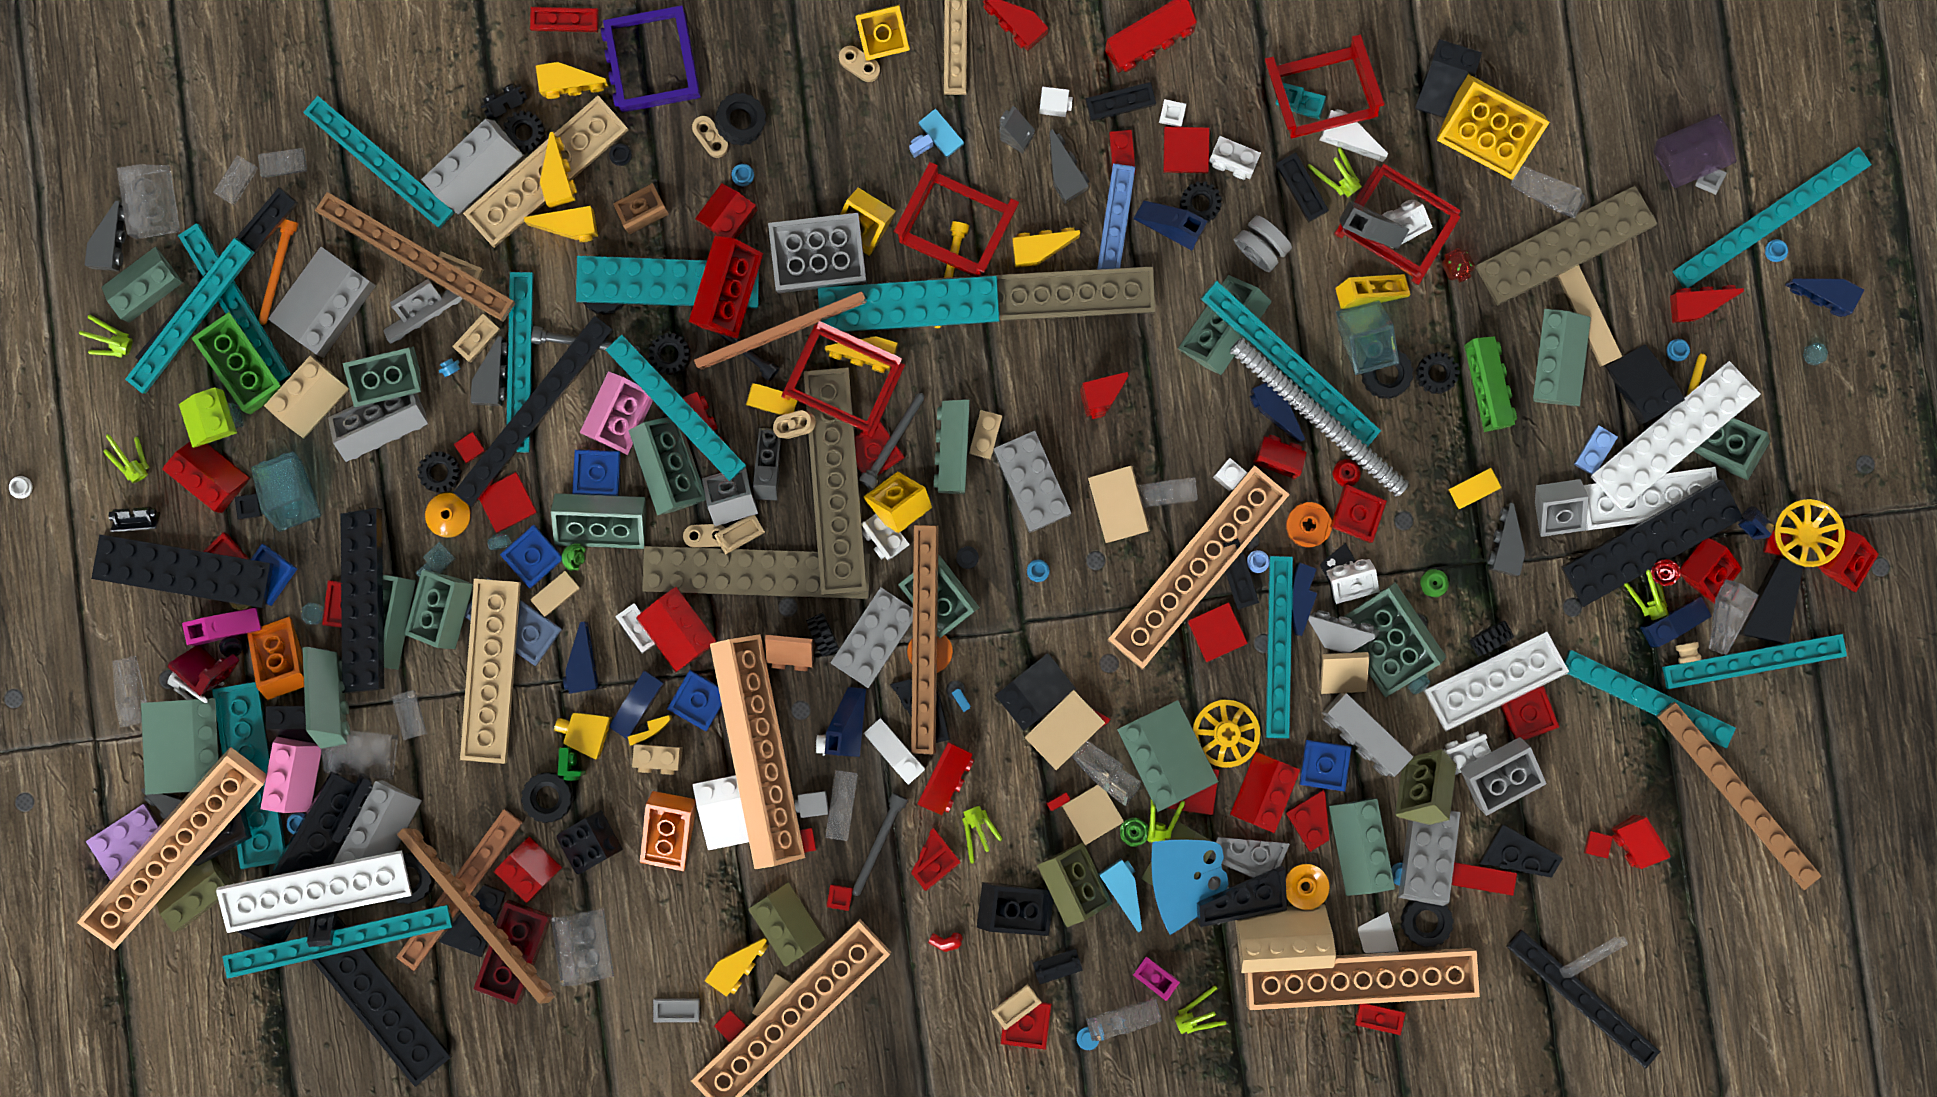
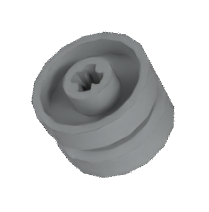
M1256 215L1247 225L1249 231L1242 230L1235 237L1234 242L1241 252L1255 265L1266 272H1271L1279 263L1277 256L1284 258L1292 249V246L1288 239L1272 223Z

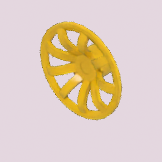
M1807 499L1794 502L1781 512L1775 525L1774 534L1779 550L1788 560L1804 567H1816L1830 562L1840 552L1844 544L1845 528L1839 514L1831 506L1818 500ZM1804 505V521L1801 522L1791 510ZM1810 505L1823 509L1813 522L1811 521ZM1828 513L1837 523L1822 528L1818 526ZM1786 515L1794 522L1795 529L1781 527ZM1838 529V542L1822 537L1823 533ZM1780 533L1793 535V541L1784 546ZM1818 543L1830 545L1835 549L1825 557ZM1796 545L1802 547L1800 559L1788 552ZM1810 547L1816 552L1819 558L1818 561H1806Z
M1218 700L1210 703L1201 710L1193 725V731L1198 741V735L1214 736V740L1202 749L1209 763L1215 766H1239L1252 757L1259 745L1260 726L1257 718L1247 706L1234 700ZM1226 705L1239 708L1232 721L1228 720ZM1220 706L1222 718L1220 723L1208 713V711ZM1243 712H1245L1253 723L1239 727L1237 723ZM1203 717L1215 726L1214 730L1198 729ZM1254 728V742L1241 737V732ZM1238 742L1251 747L1249 752L1241 757L1236 744ZM1219 744L1221 747L1218 759L1215 760L1207 755L1206 752ZM1227 747L1231 748L1236 761L1223 762Z

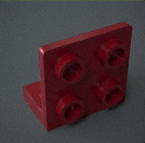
M198 645L169 662L168 668L201 696L229 678L239 659L232 654L226 659L221 658L216 661Z

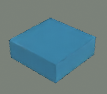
M960 689L952 692L963 712L970 709L971 706Z

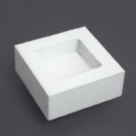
M1164 99L1159 123L1181 127L1186 104Z

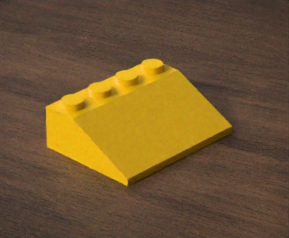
M1468 74L1454 97L1437 136V141L1513 180L1550 122L1544 114Z

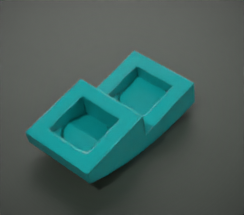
M1283 83L1291 111L1320 120L1327 99L1326 96L1304 91L1302 87Z

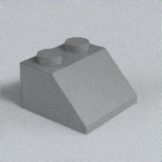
M746 467L731 481L722 473L702 478L707 507L714 526L758 514Z
M1581 479L1536 485L1535 507L1541 537L1586 530L1588 495Z

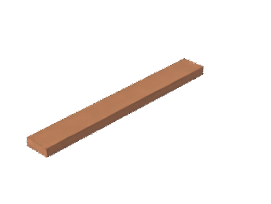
M861 291L694 360L696 367L703 370L816 324L819 321L865 304L867 302L866 297Z
M507 809L501 812L455 876V878L464 883L465 890L469 895L472 894L523 824L522 820ZM444 891L432 908L449 904L453 920L460 909ZM445 929L410 937L396 958L415 971Z

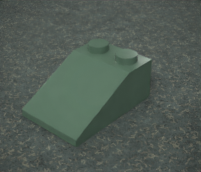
M1732 418L1697 447L1694 452L1727 472L1749 480L1770 440L1768 432Z

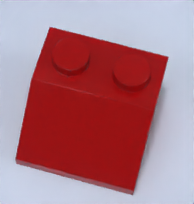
M721 183L695 220L717 236L737 239L758 209L754 203L739 192Z
M1274 435L1264 436L1261 439L1252 464L1292 479L1299 477L1302 473L1307 452L1302 450L1303 447L1291 442L1289 445L1281 443L1282 439Z
M1845 529L1844 544L1840 552L1830 562L1817 567L1826 576L1851 591L1857 592L1879 554L1864 536ZM1838 530L1832 535L1831 540L1838 542ZM1828 545L1824 552L1825 557L1831 554L1835 548Z
M1707 538L1696 546L1692 555L1682 564L1680 572L1686 583L1715 604L1742 568L1726 546Z
M1634 814L1611 828L1614 832V835H1612L1614 841L1619 847L1622 846L1627 853L1624 855L1625 859L1631 867L1635 866V868L1643 869L1671 857L1650 821L1645 816Z
M528 837L495 869L494 873L528 903L536 897L563 867L531 837Z

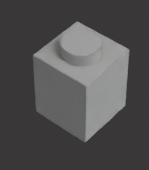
M826 791L799 794L798 800H795L796 813H800L801 818L829 814Z

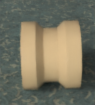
M1699 642L1675 646L1680 655L1678 658L1679 664L1702 660L1701 655L1698 653Z

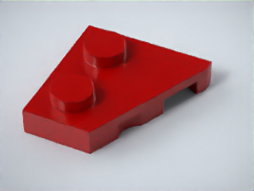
M1324 790L1319 791L1285 812L1309 852L1329 841Z
M934 828L930 830V835L911 872L925 891L929 890L961 863Z

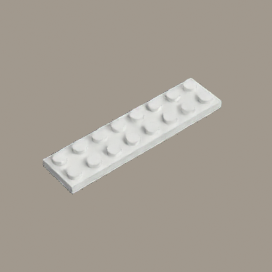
M1730 361L1727 362L1684 398L1685 401L1674 406L1592 474L1591 478L1622 511L1758 398L1760 393Z
M402 850L221 886L216 889L227 933L408 897L412 894Z

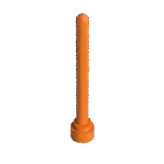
M285 219L279 226L281 237L258 318L261 325H265L268 321L289 239L298 228L299 223Z

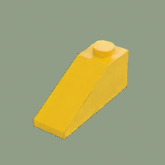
M591 206L524 217V222L528 226L579 240V242H589L593 240L592 237H598L595 214Z
M1405 274L1349 277L1335 288L1341 309L1360 308L1410 296Z

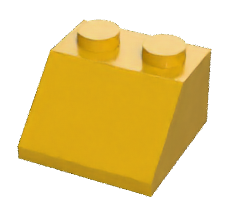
M900 4L855 16L866 61L910 50Z
M857 188L847 199L840 215L859 214L863 252L870 256L889 227L896 211L862 189Z
M898 471L864 496L866 502L881 521L897 533L907 528V526L932 508L926 488Z

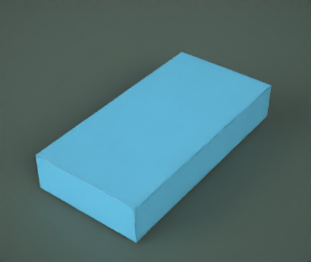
M936 108L918 122L919 126L926 134H929L932 141L946 158L964 145L962 139Z

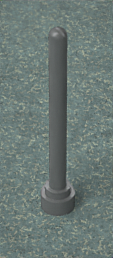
M534 326L531 343L541 345L549 341L571 345L577 337L549 333L548 330H544V327ZM605 341L599 349L606 350L613 342ZM632 345L640 353V348Z
M918 393L871 469L867 470L866 473L863 472L860 476L859 481L873 490L876 487L879 477L878 473L924 401V394Z
M892 793L888 800L890 802V809L852 890L854 896L861 894L898 811L901 812L902 808L905 809L908 803V799L898 794Z

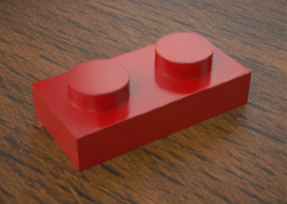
M1132 130L1109 132L1112 167L1113 163L1135 167Z
M1368 1003L1359 1004L1355 1025L1401 1035L1405 1012Z

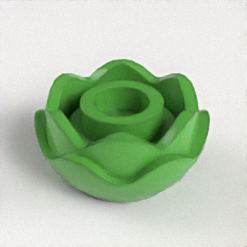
M571 544L563 551L562 562L570 571L579 570V565L585 561L584 552L586 550L581 544Z
M1430 569L1421 577L1420 585L1425 595L1440 597L1447 591L1449 581L1446 574L1441 570Z
M1139 818L1126 820L1121 825V839L1132 847L1143 844L1148 836L1147 824Z

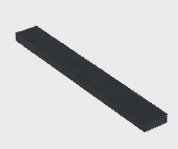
M1520 929L1506 945L1509 950L1642 1067L1646 1069L1661 1052L1523 930Z

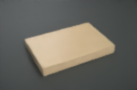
M1132 466L1088 478L1106 543L1150 531Z
M1073 690L1024 738L1057 770L1105 722Z

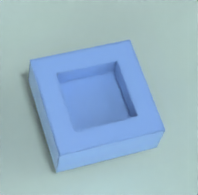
M929 134L924 137L919 135L909 145L910 152L915 158L932 148L933 141Z

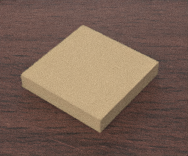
M1368 652L1323 654L1321 694L1367 692Z
M1101 783L1062 805L1085 845L1124 823Z

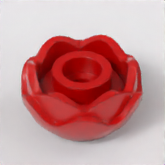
M1343 459L1335 464L1332 475L1340 486L1344 487L1346 484L1353 486L1360 479L1361 469L1354 460Z
M1669 559L1657 561L1651 569L1654 581L1662 586L1673 585L1681 575L1679 566Z

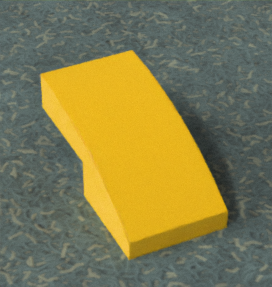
M752 383L746 405L775 414L785 415L795 411L797 400L791 398L789 401L781 397L783 391Z
M1489 468L1450 488L1449 492L1458 509H1461L1502 487L1493 469Z
M672 715L647 721L649 731L628 736L629 744L634 745L643 742L659 733L673 720Z

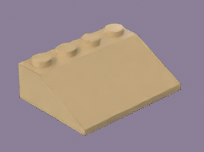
M1321 904L1319 907L1311 910L1287 906L1286 911L1235 920L1241 973L1334 968L1336 951L1325 904Z

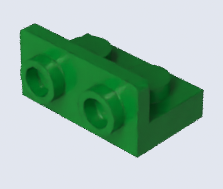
M560 747L558 775L564 776L563 780H580V776L585 775L586 770H572V766H576L577 752H573L571 747Z

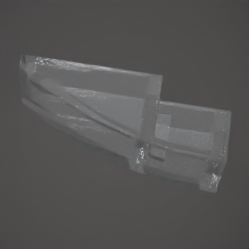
M1086 741L1073 754V758L1079 766L1102 789L1126 806L1139 791L1141 781L1124 771L1122 763L1090 742Z
M1156 999L1139 1002L1086 1018L1092 1041H1103L1162 1021Z

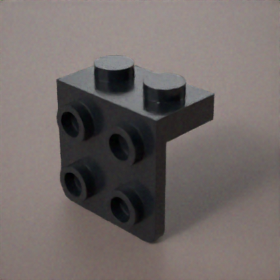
M602 810L557 835V840L576 874L583 873L623 850Z

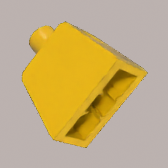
M573 713L570 721L558 718L554 731L566 734L563 744L593 759H600L612 717Z

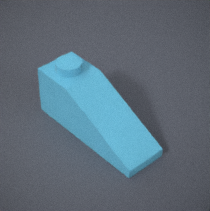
M1120 858L1098 874L1136 930L1140 932L1142 926L1135 878L1132 875L1135 870L1128 860L1123 862Z

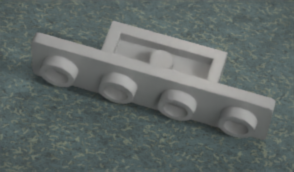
M428 278L390 302L392 308L401 319L383 330L388 342L391 344L401 340L407 333L420 328L426 321L439 316L450 306L461 302L463 298L449 290L440 294Z

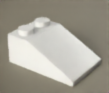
M736 775L693 784L696 805L708 850L749 842Z

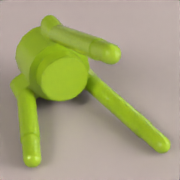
M1341 147L1338 148V152L1347 171L1337 157L1333 159L1344 176L1339 181L1340 187L1311 164L1307 165L1308 169L1334 188L1340 196L1345 194L1348 198L1362 187Z
M88 315V319L117 335H113L110 339L93 333L79 331L80 335L109 343V348L112 349V351L89 350V354L122 358L123 355L127 356L130 353L133 340L129 338V334L115 329L92 315Z
M107 434L106 438L126 466L124 467L107 449L103 452L125 475L127 480H130L133 484L148 476L146 470L150 467L145 460L139 438L135 437L134 441L141 463H138L137 460L129 462L116 442Z
M1646 570L1654 599L1647 602V607L1629 583L1624 584V586L1641 607L1644 616L1650 615L1651 620H1656L1669 614L1668 606L1665 601L1662 585L1657 584L1656 589L1651 571Z
M1151 800L1148 842L1165 841V838L1171 839L1172 830L1185 805L1184 801H1181L1168 829H1165V824L1155 822L1156 806Z
M980 806L964 811L965 818H962L971 864L974 863L970 825L971 828L976 827L986 852L989 851V846L981 828L984 821L998 841L1002 840L997 829L988 818L986 810L982 811Z
M1216 985L1185 1008L1178 1010L1179 1015L1175 1016L1174 1019L1181 1034L1185 1032L1189 1034L1194 1031L1227 1024L1223 1020L1197 1025L1198 1022L1213 1017L1216 1013L1211 1012L1194 1018L1192 1012L1187 1013L1217 990Z

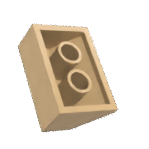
M309 356L264 407L282 423L305 439L349 391V388L318 359Z

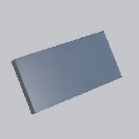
M472 600L467 606L466 613L464 616L470 621L472 611ZM520 600L516 653L534 666H537L563 629Z

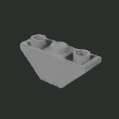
M1322 610L1313 612L1308 619L1324 647L1341 653L1352 652L1375 639L1380 630L1374 629V626L1371 624H1356L1350 618H1335L1330 616L1329 612Z

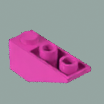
M257 608L214 615L182 623L186 644L191 646H198L222 640L226 637L262 630Z

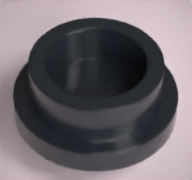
M619 143L610 149L609 157L613 164L625 166L630 162L632 152L627 145Z
M965 546L957 552L956 560L962 568L971 569L978 563L979 555L973 547Z
M230 636L220 642L219 649L226 657L232 654L237 657L243 649V644L238 637Z

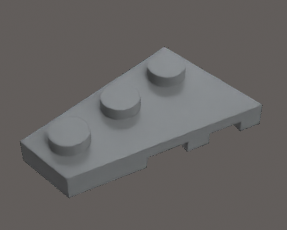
M1217 837L1215 841L1222 847L1224 855L1223 865L1253 878L1281 866L1290 845L1289 843ZM1212 851L1209 858L1215 861L1216 853Z

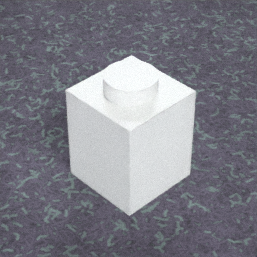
M1042 87L1039 114L1066 117L1067 110L1071 111L1073 97H1068L1069 90Z
M1229 458L1213 478L1230 492L1247 472Z

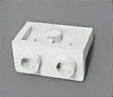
M1219 136L1209 162L1212 163V167L1220 171L1229 170L1233 172L1235 177L1245 180L1246 178H1251L1261 153Z
M1408 200L1402 203L1400 208L1382 214V216L1410 229L1402 244L1433 228L1424 205L1416 200Z
M877 514L861 523L863 536L867 541L871 539L876 544L874 550L881 560L885 557L889 561L909 546L901 532L897 533L887 527Z
M1370 559L1357 560L1355 563L1345 566L1339 565L1327 570V576L1331 582L1333 598L1336 604L1380 592L1376 569Z
M1477 731L1466 735L1467 740L1458 743L1455 740L1445 744V749L1443 750L1457 764L1455 775L1461 773L1460 768L1491 752L1486 741V734H1479Z

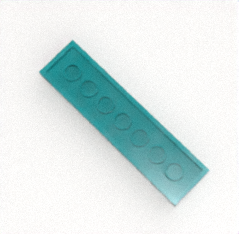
M577 256L576 302L693 306L707 261ZM759 269L747 308H758Z
M997 276L818 288L819 309L861 291L864 293L867 300L865 304L821 321L843 332L1000 322Z
M256 682L212 689L213 698H215L216 717L222 755L232 747L267 774L270 759L266 736V719L262 693L256 688ZM265 782L244 806L252 838L237 845L240 869L277 863L286 848L280 812L261 809Z

